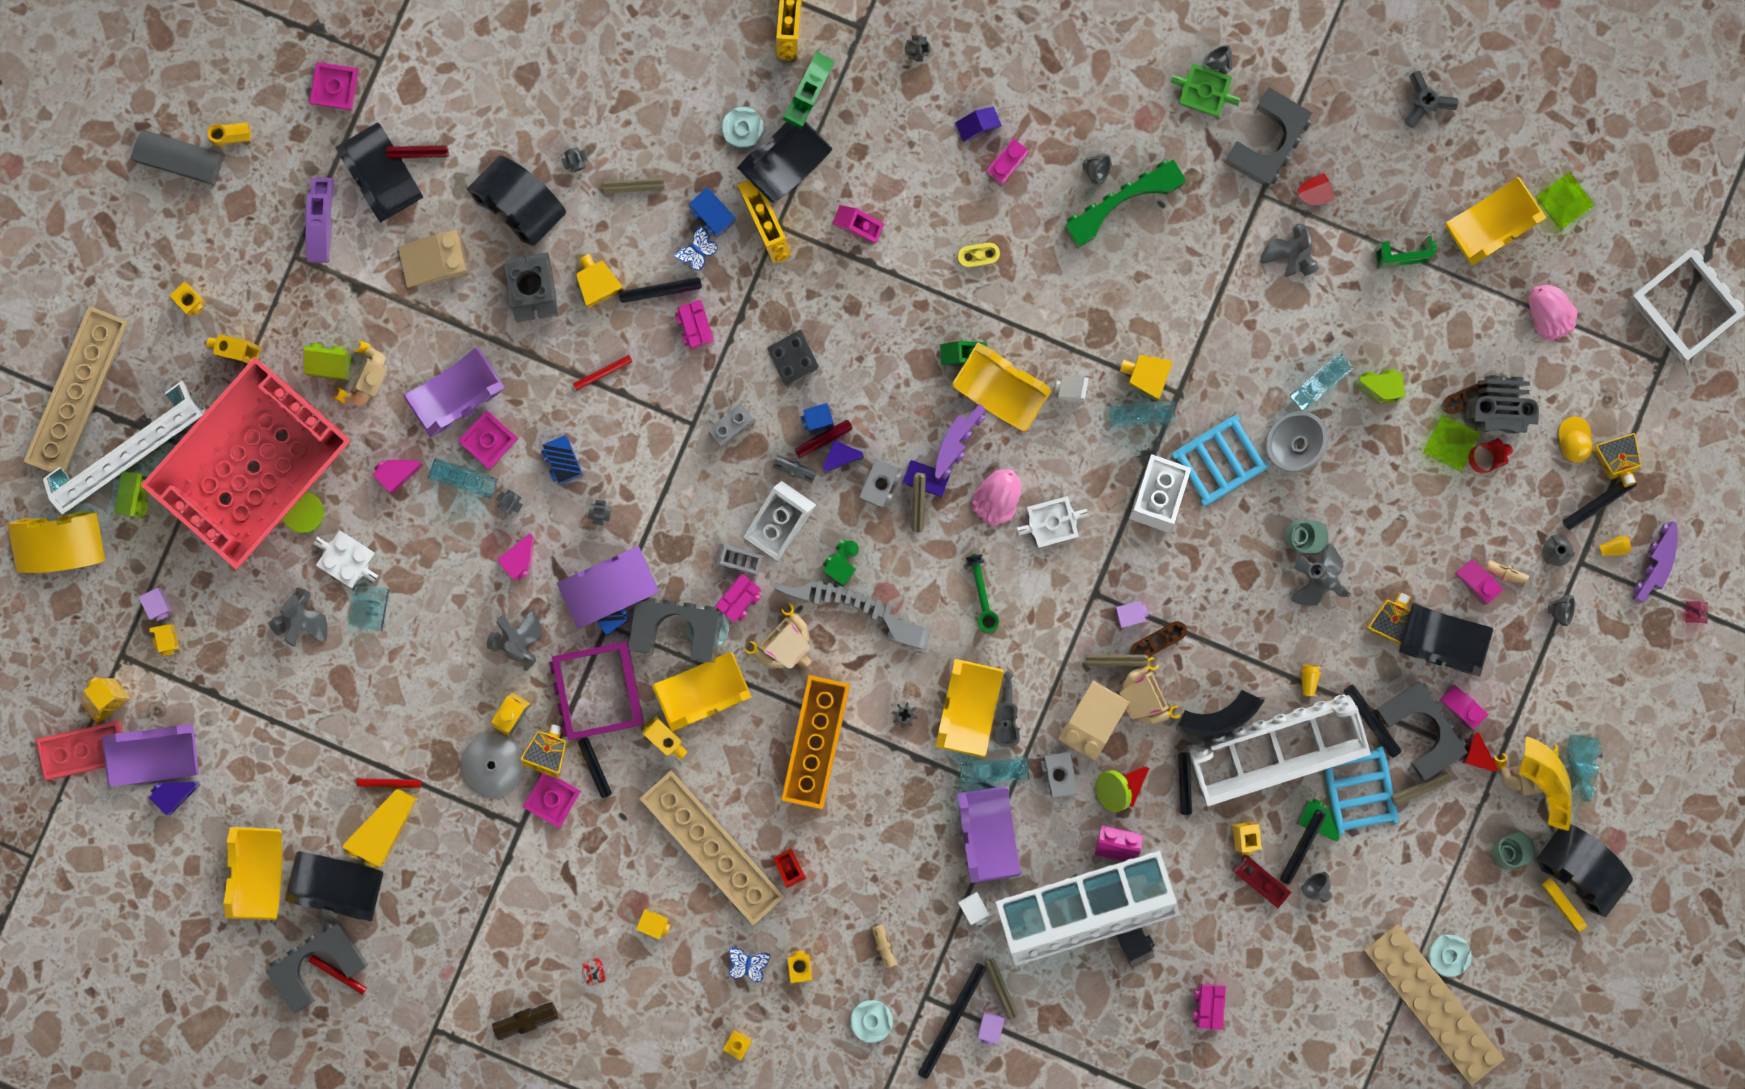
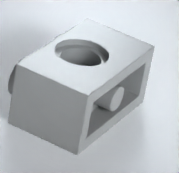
M740 403L711 426L708 431L720 447L723 448L755 421Z
M875 459L859 499L882 509L884 505L889 506L893 496L890 493L893 485L897 486L901 478V474H898L899 468ZM884 479L888 484L886 489L878 490L875 486L876 481Z
M1070 751L1044 756L1041 766L1043 774L1047 773L1048 782H1045L1047 795L1051 794L1052 798L1077 794ZM1056 769L1063 770L1065 775L1063 780H1054L1053 772Z

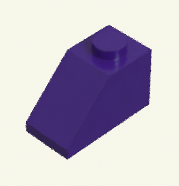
M159 782L151 789L150 792L152 794L148 798L166 816L172 815L201 784L199 782H163L162 784Z

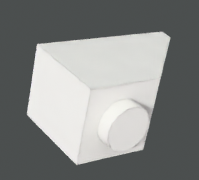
M1062 376L1061 381L1057 380L1055 387L1058 399L1083 403L1089 378Z

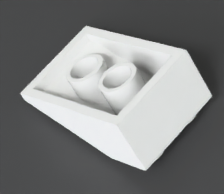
M1151 454L1129 519L1169 533L1175 523L1191 468Z
M781 481L770 492L744 538L779 561L807 521L816 504Z

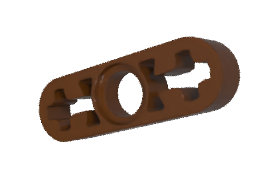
M1479 383L1447 396L1442 403L1444 411L1448 414H1456L1467 409L1469 401L1466 398V393L1470 390L1478 393V386H1481L1482 389L1487 388L1488 385H1478ZM1462 394L1463 402L1455 406L1456 410H1453L1452 407L1448 408L1449 399L1457 401L1461 399L1458 395Z
M1180 621L1172 622L1137 641L1131 646L1130 655H1135L1134 652L1137 645L1140 648L1146 646L1147 644L1144 641L1147 639L1149 646L1154 650L1151 653L1149 649L1143 652V655L1148 657L1178 642L1187 634L1185 624ZM1174 625L1177 628L1182 627L1181 636L1178 637L1176 634L1171 636L1170 639L1172 641L1169 643L1168 637L1163 631L1166 629L1168 634L1174 630ZM1155 635H1161L1164 638L1163 646L1156 647L1153 645L1152 639Z

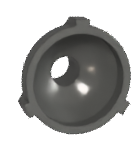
M1228 45L1219 46L1205 57L1204 66L1222 74L1229 73L1233 69L1231 63L1232 49Z
M1107 154L1085 158L1082 164L1083 170H1086V174L1091 181L1097 185L1107 179L1112 166L1111 158Z
M1551 536L1543 546L1545 562L1554 566L1568 563L1575 555L1570 541L1561 536ZM1559 546L1564 548L1563 554L1558 553L1557 549Z
M1566 595L1559 600L1550 601L1548 604V613H1551L1562 626L1568 627L1573 619L1576 606L1574 596Z
M1325 871L1312 875L1301 887L1303 894L1312 900L1320 899L1321 902L1325 903L1332 897L1329 891L1331 887L1330 878Z

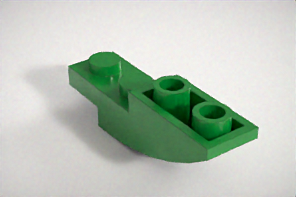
M816 51L782 120L802 129L835 60Z

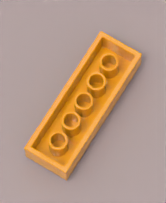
M808 675L782 801L824 809L851 684Z

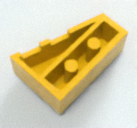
M95 677L86 684L88 687L83 691L82 706L98 725L131 698L116 679L103 677L98 679Z

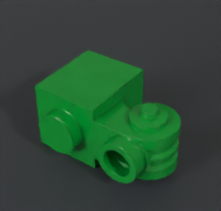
M842 538L835 548L838 552L834 557L829 555L823 563L825 567L823 572L844 587L856 571V568L847 562V557L856 556L859 552V547L856 542L847 541Z

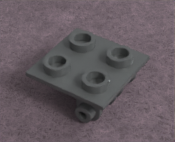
M802 329L767 347L784 385L810 372H815L819 368Z

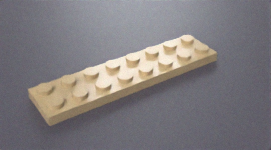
M88 306L23 462L50 473L61 467L67 473L129 325L128 321Z
M672 770L639 798L752 925L756 924L785 897Z
M1398 924L1364 949L1367 956L1470 1086L1474 1085L1505 1060Z

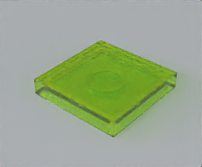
M1568 172L1535 197L1560 231L1595 206L1571 172Z
M1441 415L1423 453L1461 472L1468 459L1469 452L1474 447L1480 433Z

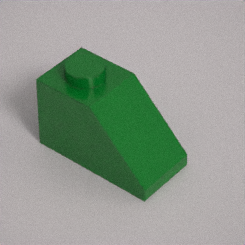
M955 341L940 344L941 365L963 366L976 344L980 343L987 347V342Z
M1314 798L1312 802L1306 800L1296 824L1307 828L1314 812L1320 809L1326 813V818L1318 834L1338 842L1340 837L1329 809L1324 808L1325 803Z

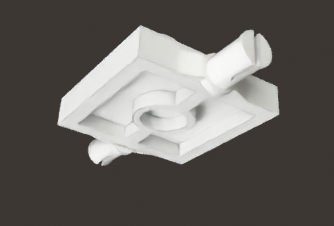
M1068 496L1027 507L1029 524L1017 527V530L1020 531L1018 532L1019 536L1032 533L1037 547L1041 548L1078 538L1077 520L1089 517V515L1086 513L1088 512L1087 508L1074 512L1070 506Z
M339 530L335 538L329 543L319 537L316 538L317 541H314V545L324 550L316 566L349 588L353 589L357 581L363 576L373 583L376 581L374 578H378L379 575L369 570V564L375 553Z

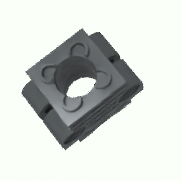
M549 253L529 255L528 262H526L525 256L506 259V265L504 266L510 305L513 309L515 321L520 323L535 320V310H537L539 319L558 317V304ZM527 278H540L541 287L537 293L533 295L522 294L521 286Z
M1485 376V380L1478 381V385H1488V387L1478 389V393L1487 394V396L1469 400L1465 422L1476 423V432L1500 430L1512 434L1527 433L1529 424L1538 425L1539 406L1537 402L1529 398H1519L1521 395L1529 394L1530 390L1519 388L1530 386V381H1523L1524 377H1512L1502 380V376ZM1480 404L1483 406V411L1480 410ZM1522 406L1525 408L1524 414L1522 412Z

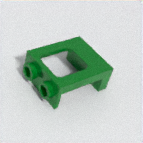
M1431 235L1422 242L1423 251L1393 255L1391 254L1390 241L1381 242L1375 248L1378 269L1428 263L1435 257L1434 254L1437 253L1436 241H1432Z

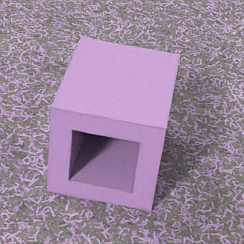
M156 588L139 596L149 620L160 622L169 617L168 614L173 612L162 588Z
M1141 601L1115 607L1120 628L1146 622L1145 617H1148L1147 607L1145 604L1142 605Z
M983 1012L977 1038L981 1039L982 1044L993 1046L994 1043L999 1044L1005 1019L1003 1016Z

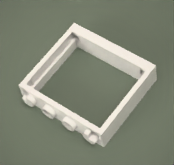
M1692 248L1629 298L1682 363L1692 358L1745 315L1743 304L1731 296L1729 287L1716 278L1717 273L1710 266L1707 267L1703 262L1704 258L1700 252L1694 251ZM1686 260L1693 264L1734 314L1690 350L1644 296V294Z

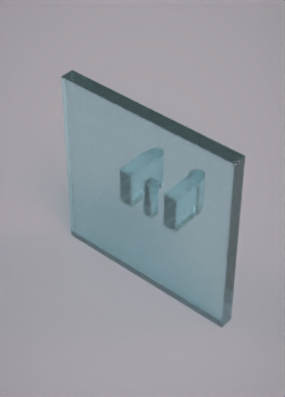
M356 584L348 626L383 631L390 589Z

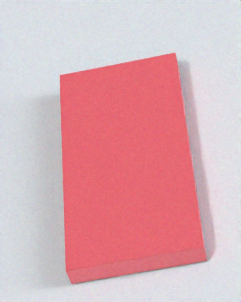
M115 721L36 739L44 781L105 768L102 736L123 733L121 722Z

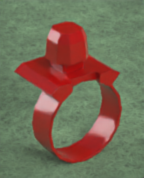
M1499 438L1487 443L1478 444L1471 448L1469 452V464L1478 473L1491 472L1495 468L1508 464L1507 456L1512 454V446L1510 444H1502ZM1478 446L1485 447L1493 455L1494 461L1488 471L1481 469L1475 461L1474 455Z

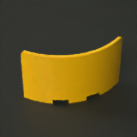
M1516 177L1473 207L1446 222L1445 227L1471 266L1513 241L1511 236L1515 239L1546 219V216L1522 180Z
M977 343L953 381L952 386L976 404L982 405L996 417L1023 432H1027L1052 390L1042 381L1021 369L1017 370L1012 367L1009 361L1001 357L994 350Z
M81 511L58 516V521H47V518H23L7 523L17 572L43 573L62 571L97 564L105 560L97 512Z
M732 652L717 657L715 663H703L652 685L672 732L716 714L715 709L719 712L752 698Z
M954 660L935 747L982 758L986 756L1004 670L963 660Z
M1526 737L1524 756L1518 774L1530 779L1544 791L1549 805L1547 825L1569 831L1572 794L1567 770L1551 749L1533 738Z
M230 827L227 839V867H231L230 879L227 878L223 903L225 918L276 920L282 883V831L280 829Z

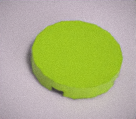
M306 492L283 518L286 526L298 533H309L316 530L322 524L325 516L323 503L315 494Z
M1115 770L1100 774L1096 780L1095 789L1097 797L1105 809L1112 813H1119L1129 807L1132 793L1131 789L1128 790L1126 778Z

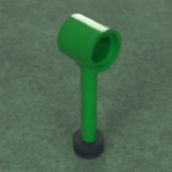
M971 554V556L966 557V560L969 562L967 566H972L982 610L978 618V627L984 633H993L999 626V617L993 610L990 611L980 564L984 563V560H981L983 555ZM989 616L994 619L995 624L993 627L986 628L983 625L982 621L985 617Z

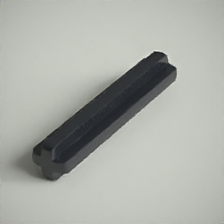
M584 738L578 741L580 750L601 798L612 795L590 740Z
M1180 752L1178 754L1181 815H1191L1190 753Z

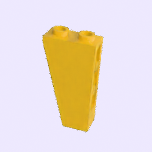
M780 0L776 36L777 58L785 61L798 60L802 0Z
M749 180L737 184L772 263L785 261L792 254L768 199Z
M396 789L344 843L342 848L347 850L346 854L355 859L358 856L365 859L364 863L376 869L377 866L383 867L418 798L401 789Z

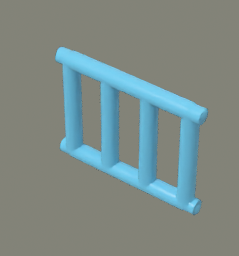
M1237 414L1171 454L1175 460L1178 459L1181 465L1191 468L1189 479L1202 498L1200 501L1203 507L1269 468V464L1266 461H1262L1239 424L1240 419ZM1230 427L1233 428L1255 464V467L1247 472H1244L1221 434ZM1212 438L1215 439L1238 476L1229 483H1226L1203 445ZM1194 449L1197 450L1220 487L1211 494L1207 492L1185 456Z
M1383 746L1376 748L1375 751H1370L1371 755L1334 766L1338 767L1378 759L1379 772L1334 780L1333 767L1324 769L1338 835L1345 833V830L1385 822L1399 823L1397 807L1391 799L1394 793ZM1378 780L1383 782V793L1342 801L1338 799L1337 788ZM1387 801L1389 811L1387 814L1343 822L1341 809Z

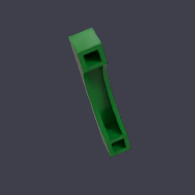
M1167 159L1156 165L1157 169L1151 173L1149 170L1138 176L1140 180L1133 184L1131 181L1120 187V192L1107 194L1102 198L1103 202L1098 205L1095 203L1089 205L1084 209L1085 213L1082 215L1074 214L1066 220L1068 223L1065 224L1064 228L1077 249L1096 238L1099 227L1106 216L1122 202L1143 194L1168 195L1184 185L1187 180L1174 159L1169 162Z

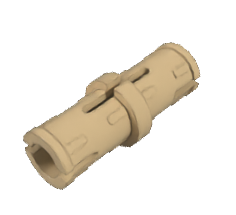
M1490 559L1487 561L1484 569L1489 574L1501 578L1504 582H1513L1522 587H1525L1529 578L1528 574L1512 569L1510 565L1505 566Z
M884 924L871 928L877 944L876 949L881 955L884 968L898 965L891 947L893 944L889 941Z

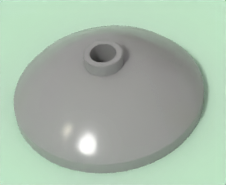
M1305 411L1289 413L1281 417L1269 431L1266 442L1268 455L1272 462L1282 470L1288 472L1307 470L1317 464L1324 456L1329 441L1328 431L1321 419L1312 413ZM1305 444L1303 449H1299L1301 445Z
M490 733L479 736L467 746L463 753L461 770L464 780L473 791L487 797L506 795L513 791L523 778L525 766L521 765L523 752L514 740L505 735ZM490 761H493L495 763L494 769L488 768V763Z

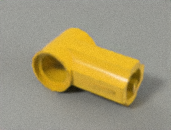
M248 122L228 125L213 124L207 130L209 140L217 147H222L225 144L251 141V131ZM222 131V138L218 140L213 139L215 132Z

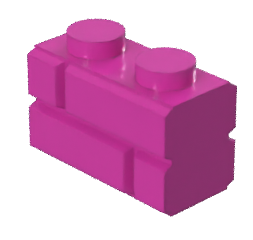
M1012 138L1007 147L1003 149L986 170V175L1003 187L1029 155V150Z
M701 300L677 307L678 313L675 314L678 326L683 325L685 333H682L681 336L685 346L689 345L691 350L714 343Z
M741 573L715 607L733 622L737 620L741 622L749 613L746 610L751 603L755 605L762 597L760 594L762 590Z
M1102 825L1097 838L1095 855L1123 862L1138 858L1141 852L1143 835Z
M1199 984V988H1195L1194 1001H1198L1197 1010H1193L1192 1022L1196 1023L1197 1028L1223 1030L1226 986Z

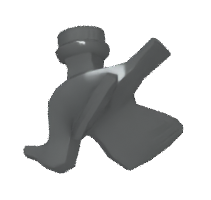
M1300 223L1294 225V241L1271 239L1262 253L1260 262L1264 264L1286 258L1288 266L1284 274L1285 277L1296 274L1298 264L1304 276L1319 269L1318 262L1313 260L1310 254L1312 239L1309 226Z
M1331 543L1325 547L1322 564L1319 562L1311 564L1303 555L1296 562L1294 569L1305 573L1309 578V583L1292 596V602L1307 606L1318 605L1328 590L1335 592L1340 597L1351 596V593L1340 584L1337 578L1344 565L1340 555Z
M296 588L298 595H292L285 602L280 610L282 615L273 617L269 622L270 629L278 636L286 632L284 641L291 646H296L297 634L300 629H306L318 640L326 641V616L317 611L306 610L304 605L311 598L310 592L305 589Z
M531 610L524 618L520 627L514 629L503 614L496 622L503 635L498 632H491L487 639V648L493 651L503 650L511 660L523 662L525 664L524 670L527 671L535 664L536 657L526 651V647L542 635L538 616Z

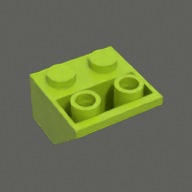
M310 343V346H304L303 348L304 374L307 376L349 381L353 356L347 353L348 350H344L343 347L331 346V349H327L322 344Z
M1396 369L1384 370L1379 375H1375V372L1362 373L1354 381L1356 388L1378 404L1398 402L1406 397L1402 372H1396Z
M130 472L121 473L114 509L115 514L144 519V515H147L149 510L147 498L150 493L141 484L148 476Z

